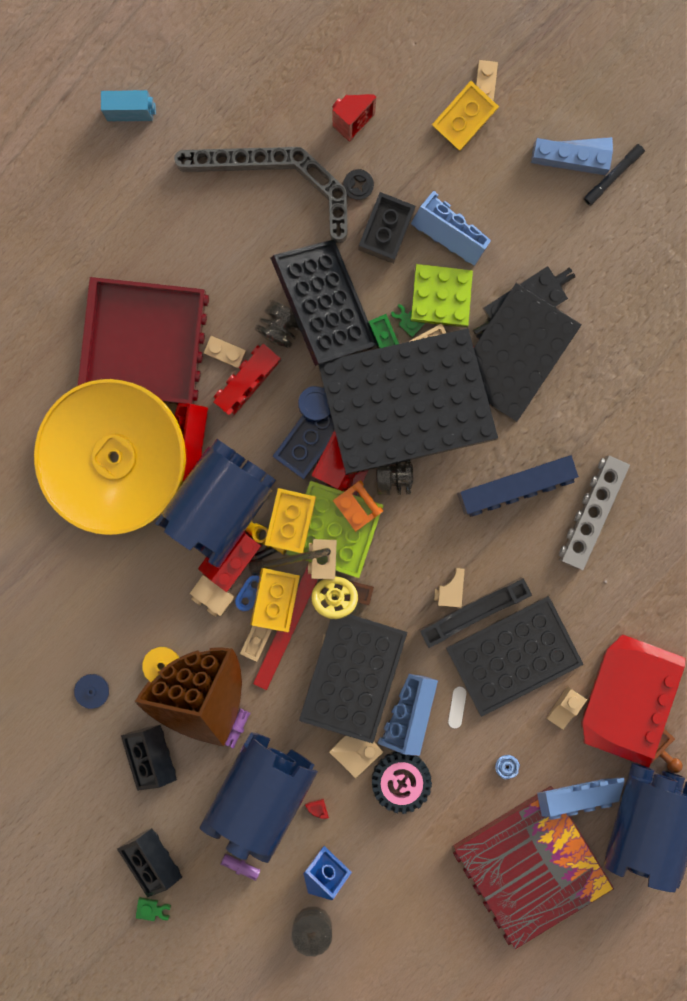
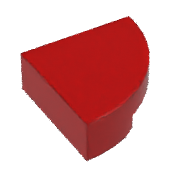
M324 798L305 804L308 812L320 819L329 818Z

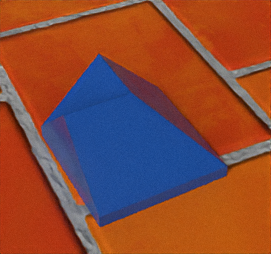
M323 846L303 873L308 894L333 900L352 872Z

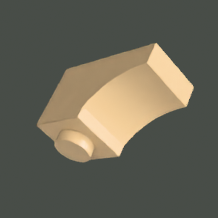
M455 568L451 580L443 586L439 585L438 590L435 589L434 601H437L438 606H462L465 569Z
M567 686L548 714L547 719L561 729H564L574 716H577L587 699Z

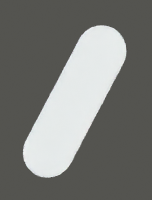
M457 687L453 691L448 720L452 728H459L462 724L466 700V690L463 687Z

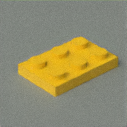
M470 81L434 121L432 126L454 147L461 151L497 111L499 106Z
M278 488L265 545L303 554L316 497Z
M261 568L250 625L289 632L300 575Z

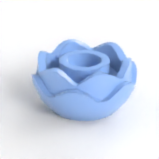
M504 755L497 760L495 769L501 778L510 779L517 776L520 764L515 757Z

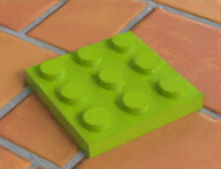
M416 264L411 321L467 328L469 325L473 270Z

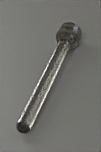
M323 548L268 561L255 559L249 562V570L252 575H258L261 572V568L268 569L328 556L331 554V550Z

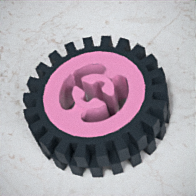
M397 751L392 752L393 754L390 755L387 754L375 766L372 773L371 782L375 798L388 811L392 810L397 814L398 812H402V814H407L406 812L408 811L414 812V809L422 807L423 802L425 803L427 797L430 796V789L432 788L430 772L424 761L418 756L405 755L400 752L397 753ZM399 769L408 770L415 776V784H411L407 775L404 779L406 784H401L398 788L401 793L410 791L405 795H396L388 788L389 780H392L394 788L397 789L399 785L397 780L404 778L403 772L394 774V771Z

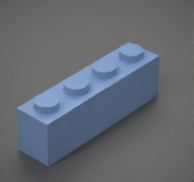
M610 137L557 142L537 138L533 146L531 163L606 176L611 166L613 140Z
M433 191L420 206L411 224L417 230L424 232L434 241L444 245L449 251L456 253L466 262L475 266L491 240L474 225H468L464 216L460 213L455 214L450 209L451 205L446 201L441 202L437 198L438 194Z
M408 675L399 695V703L394 705L392 710L394 714L390 722L386 723L383 738H379L377 744L405 755L420 756L438 680L421 675Z
M605 778L539 792L537 795L541 815L553 820L561 818V814L565 813L567 816L577 815L578 810H584V812L595 811L596 806H601V808L612 807V803L619 802L625 782L624 778Z

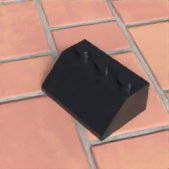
M161 725L149 726L121 735L137 791L160 788L177 780L176 771L171 761L170 751L167 747Z
M152 828L140 833L117 848L147 898L168 890L183 877L178 866L174 864L169 856L168 850L164 848L159 840L158 834Z

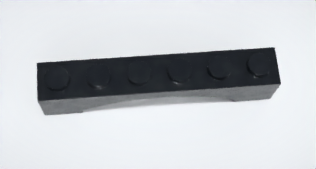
M520 577L420 628L419 631L427 647L430 648L466 627L532 596V593L524 578Z

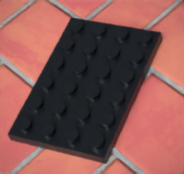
M334 240L275 254L270 257L315 366L378 345Z
M517 282L474 347L489 404L515 421L519 420L582 325Z
M549 596L446 647L481 717L584 665Z
M352 614L341 619H330L299 721L373 744L408 632Z

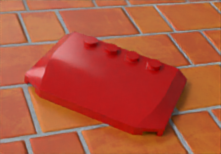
M620 635L605 650L581 720L584 744L649 768L655 758L685 668L686 658L626 635Z

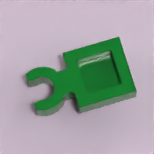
M398 304L397 307L401 310V314L397 315L392 311L391 316L394 319H400L401 322L398 326L413 338L425 323L411 321V311L407 314L404 306Z
M139 897L136 919L155 921L156 916H159L162 920H168L170 915L163 914V910H170L171 905L163 904L158 906V900Z

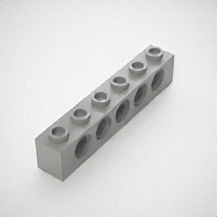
M610 455L601 458L597 467L600 470L597 476L594 475L590 482L592 488L589 493L585 494L582 500L584 504L582 510H578L574 518L576 524L574 528H570L566 536L568 541L566 546L563 545L560 549L559 561L579 570H584L630 464ZM606 472L612 474V481L609 483L604 479ZM599 489L605 493V497L602 500L596 497V492ZM591 507L597 510V515L594 518L588 514ZM584 524L589 527L587 535H583L580 530ZM575 542L581 544V550L577 553L573 550Z

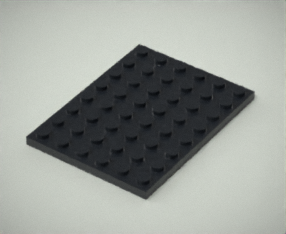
M468 328L339 357L318 365L346 475L498 439Z

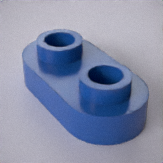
M253 575L246 580L235 600L239 610L249 611L253 608L257 588L252 587V582H259L260 576ZM243 598H248L249 603L247 605L242 603Z

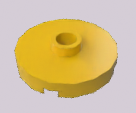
M157 647L150 650L145 655L142 665L145 677L152 682L161 670L158 668V664L163 663L166 666L179 658L178 654L168 647Z

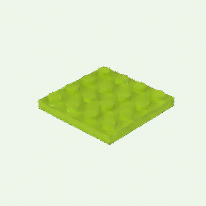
M310 481L306 495L315 496L316 501L304 553L301 554L287 550L286 554L312 562V555H309V543H313V539L337 540L336 571L359 578L380 514L355 532L333 502L335 498L344 492ZM353 495L366 514H371L372 511L363 498ZM376 503L378 507L383 508L382 504ZM321 553L317 556L319 564L327 563L328 557L326 554Z

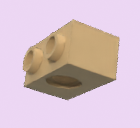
M313 539V543H309V555H312V562H308V574H312V579H335L337 540ZM319 554L327 555L328 561L326 564H319L317 562Z

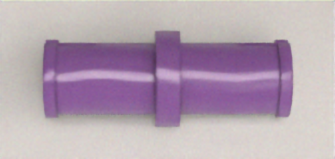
M239 708L235 723L225 743L226 746L235 748L240 734L244 732L243 727L251 714L250 712Z
M225 853L220 864L236 871L235 874H242L256 881L260 873V869L245 863L243 859L240 861Z

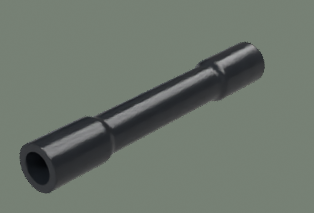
M636 144L625 155L624 159L583 197V200L591 206L645 152L644 148Z

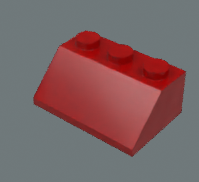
M374 94L345 95L342 100L339 98L332 106L333 128L350 142L375 115L376 96Z
M334 430L311 476L345 492L352 486L356 473L345 474Z
M244 532L220 568L208 562L209 558L206 557L198 570L218 587L228 592L263 545Z

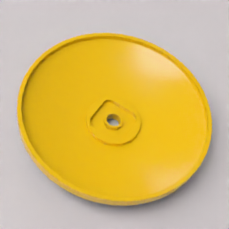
M114 379L95 380L81 384L65 393L52 405L39 427L35 441L34 465L40 488L49 504L61 517L85 531L114 535L128 533L148 525L162 514L183 481L186 449L180 426L171 410L159 397L137 384ZM114 451L119 455L117 462H112L110 459V455Z

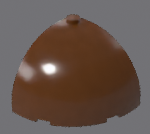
M210 648V650L203 652L197 650L179 657L158 672L159 675L152 682L149 681L139 693L135 703L159 723L195 740L224 747L235 723L240 705L242 676L239 660L232 648Z

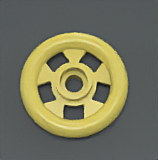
M335 576V579H322L312 591V604L315 610L329 619H341L353 612L358 602L356 588L350 581L342 577ZM335 584L343 586L342 590L334 588ZM324 587L328 589L326 595L320 593ZM344 595H350V601H344ZM337 597L338 600H332L331 598ZM324 600L329 605L326 608L321 605V602ZM342 605L343 610L335 611L334 607Z

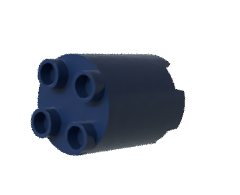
M216 439L211 447H207L155 524L165 529L164 533L188 550L194 547L209 558L208 562L220 568L272 493L271 487L276 479L249 460L241 469L240 467L246 459Z
M251 732L199 828L202 832L213 838L220 839L223 836L230 840L226 850L237 858L247 860L248 856L252 855L262 862L269 863L318 771L312 770L314 764L293 749L287 755L274 748L267 749L270 738Z
M632 763L606 850L603 867L620 877H624L626 871L629 870L634 874L648 878V887L675 893L676 889L680 887L687 868V781L685 782V777L675 773L662 771V775L654 774L655 770Z

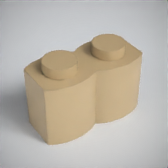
M205 575L200 578L190 592L193 596L191 599L198 605L202 603L208 607L207 611L215 617L217 615L222 616L235 598L234 595L230 592H225Z

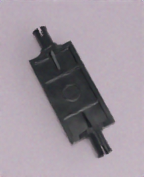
M546 266L520 283V285L556 307L568 299L562 286L574 279L575 274L568 275L573 272L568 267L562 273L554 276L550 268ZM510 291L483 308L487 315V321L473 329L474 334L482 331L476 335L478 339H480Z

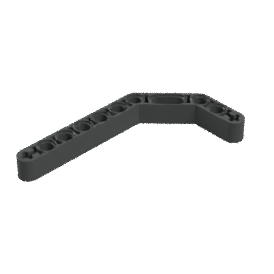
M301 147L180 150L175 154V163L182 172L296 169L329 200L331 239L336 243H343L347 238L346 189ZM298 154L304 157L303 160L299 162L295 161L293 158L295 155ZM260 155L265 157V160L261 163L255 161L256 157ZM277 155L284 156L282 162H276L274 158ZM239 156L246 157L243 163H238L236 159ZM201 157L208 158L205 164L198 163ZM226 157L227 161L220 164L217 162L218 158ZM183 158L187 159V161H185V164L181 163L183 161ZM312 167L316 168L328 179L329 183L325 186L320 185L308 174L307 170ZM336 191H340L343 194V196L339 199H336L332 196V194ZM336 210H340L343 212V216L336 218L333 213ZM337 224H338V225L340 224V231H341V236H340V237H338L337 234H336V232H337Z

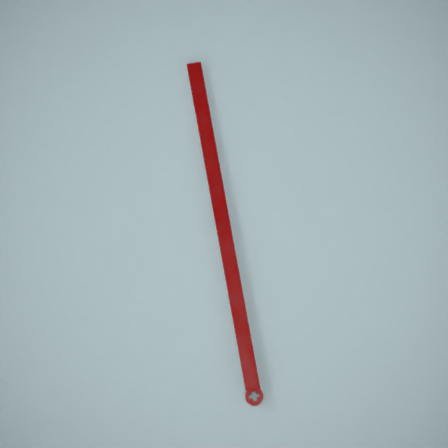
M368 470L356 473L352 486L360 480L363 482ZM357 490L354 493H352V495L357 496L358 494ZM308 566L297 588L289 632L277 631L254 680V685L265 690L270 685L318 579H312V574H308Z

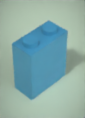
M148 90L101 91V111L107 121H153V115H156V104L153 103V97H150Z

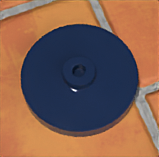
M312 386L301 393L298 399V408L306 419L321 421L330 415L324 388Z
M88 674L78 680L74 688V695L81 706L95 709L107 701L109 685L102 676Z

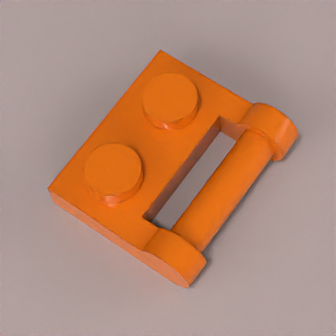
M361 480L333 500L355 532L383 512V509L377 506L363 487L364 483ZM357 490L371 509V514H366L352 493Z

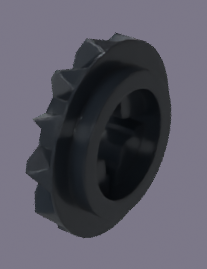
M355 169L346 175L343 186L350 198L360 200L366 199L372 193L374 181L367 171ZM354 178H356V180H358L359 183L364 182V184L362 185V192L361 190H359V188H353V186H355Z

